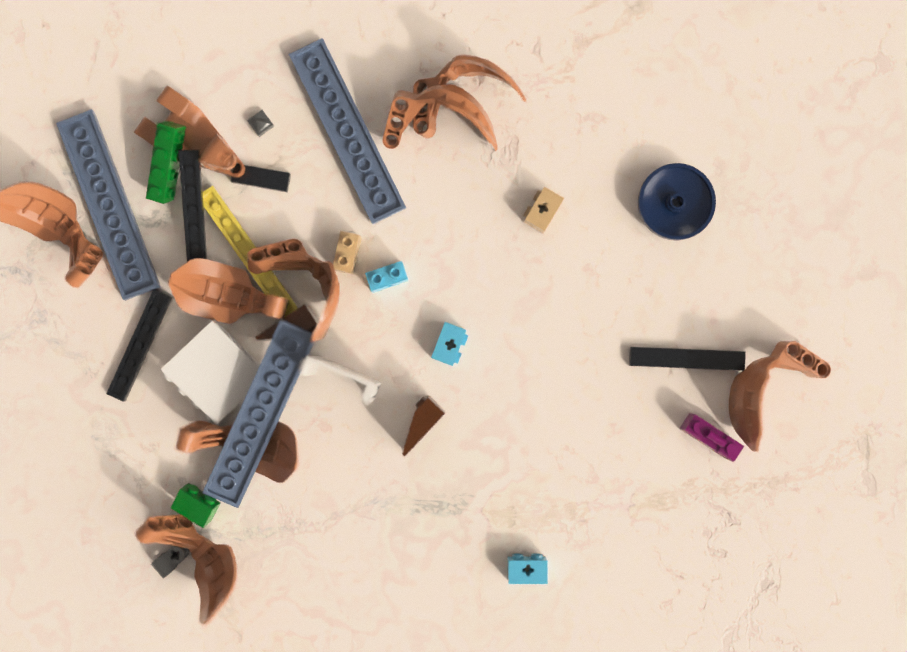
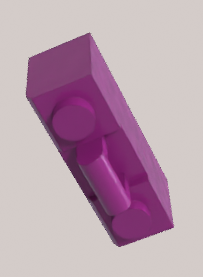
M693 413L688 414L679 428L731 462L737 459L744 448V445Z

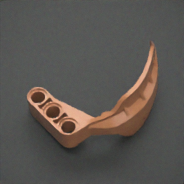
M469 55L454 57L452 61L442 68L437 76L420 79L413 86V93L419 94L425 87L428 89L435 85H446L448 81L456 80L459 76H488L508 84L526 102V98L519 86L498 65L487 59ZM426 103L413 118L414 131L424 138L429 139L436 133V117L440 107L439 103ZM427 106L426 111L422 113V109ZM427 124V129L422 132L423 127Z
M451 84L435 85L419 94L399 90L394 94L383 135L385 147L389 149L398 147L402 133L426 103L433 104L436 102L443 107L461 113L472 121L489 143L492 144L495 151L498 149L493 126L486 111L463 88ZM402 99L406 104L400 105L397 100ZM398 117L401 121L395 122L392 118ZM388 135H394L396 139H390Z
M20 182L0 190V222L23 229L43 241L60 240L63 244L69 246V271L65 275V281L70 286L79 288L96 268L103 257V251L85 238L77 221L75 202L63 193L35 182Z
M289 239L251 249L248 252V269L252 273L259 274L271 270H308L312 273L313 278L319 281L327 303L318 326L311 336V342L323 339L336 315L340 296L339 281L332 262H322L308 255L298 239Z
M197 258L188 261L174 271L168 281L176 303L183 311L227 324H232L245 314L262 313L283 319L289 303L287 299L269 294L265 295L253 287L250 277L245 270L208 259Z
M796 341L778 342L769 357L753 361L744 371L737 374L732 382L729 395L731 424L738 436L754 452H759L762 438V402L765 388L770 379L769 370L774 367L802 372L810 378L822 379L827 378L831 373V367L825 360Z
M206 421L190 423L179 429L175 449L185 453H192L201 448L223 447L233 425L218 426ZM278 421L255 472L277 483H283L298 467V448L294 431L288 425Z
M181 514L147 518L135 531L137 540L145 544L157 542L187 548L191 552L192 558L196 561L194 577L200 594L199 623L207 625L226 603L236 583L237 565L232 548L227 544H214L197 533L192 521Z

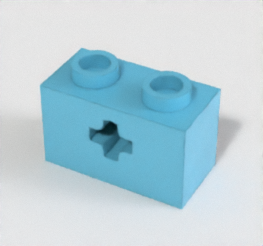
M402 261L365 273L372 293L409 281Z
M445 322L431 358L451 366L454 363L458 364L462 354L458 351L461 345L465 346L469 336L465 334L466 330ZM451 339L454 340L456 348H451V350H447L448 346L445 345L446 341L450 342Z
M519 553L512 554V557H508V583L548 584V560L546 556L538 553L531 554V557H524L523 554ZM526 565H530L529 572H525L524 568H526Z

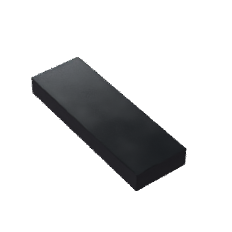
M236 163L232 173L240 171V164ZM244 165L245 172L241 177L235 178L231 176L232 183L288 193L291 174L287 172Z

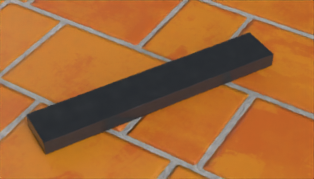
M178 150L187 262L197 258L207 259L201 164L198 161L200 150Z
M153 289L109 386L107 395L126 402L173 297Z
M630 347L629 366L744 371L746 352Z

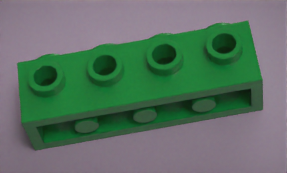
M171 121L157 123L146 199L162 204L174 200L179 175L178 150L183 148L186 126Z

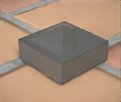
M263 110L247 120L259 137L274 127V124Z

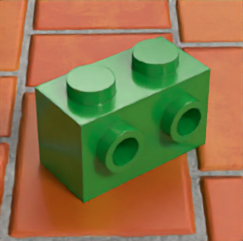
M188 483L179 490L171 509L204 528L212 521L221 502L203 494V491L196 485Z

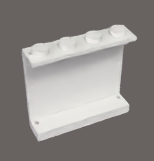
M214 319L160 370L163 372L162 374L169 382L173 381L177 385L176 389L182 395H187L191 399L190 402L196 409L200 408L205 413L204 416L209 422L218 424L246 397L260 364Z
M307 356L306 359L303 358L299 366L301 376L315 375L320 365L366 384L367 386L361 398V401L366 403L376 399L382 384L381 381L320 356Z

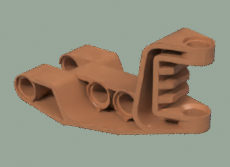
M166 86L156 102L171 111L165 121L186 126L182 150H200L198 161L202 168L235 178L241 177L245 172L244 164L205 114L187 98L171 87ZM144 117L134 133L154 146L157 125ZM236 163L240 164V171L232 173L231 169L235 167Z

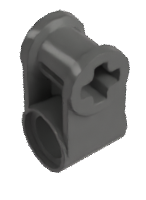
M173 546L154 560L151 565L164 579L177 568V565L189 555L190 551L187 548Z

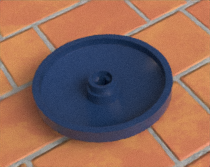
M683 163L667 164L653 171L643 182L638 194V211L643 223L652 233L667 240L680 241L699 234L708 226L715 213L716 195L710 180L699 169Z

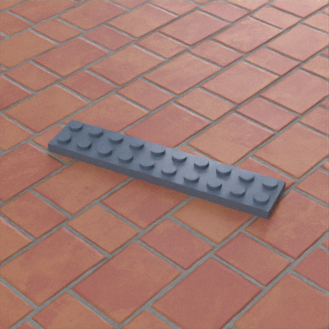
M323 38L290 53L289 57L372 225L407 209Z
M91 109L57 122L56 125L122 299L126 301L150 292L153 289L160 288L161 285L95 111Z
M280 320L202 492L203 494L239 508L301 373L299 366L303 358L306 359L309 356L315 341L311 342L312 332L286 320Z

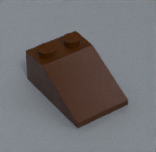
M306 304L283 318V320L314 333L320 321L311 306ZM280 321L255 338L258 341H270Z
M423 396L415 405L417 409L414 412L402 452L404 457L446 413L430 396L427 398Z

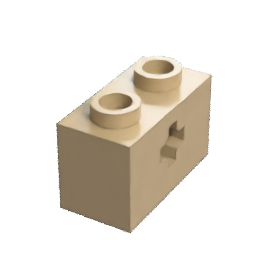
M546 187L542 191H537L533 198L536 202L533 207L528 206L523 215L526 217L524 223L541 233L545 232L564 200L563 197ZM543 205L545 206V211L541 214L539 210Z
M340 231L333 262L335 271L354 275L361 243L360 235Z

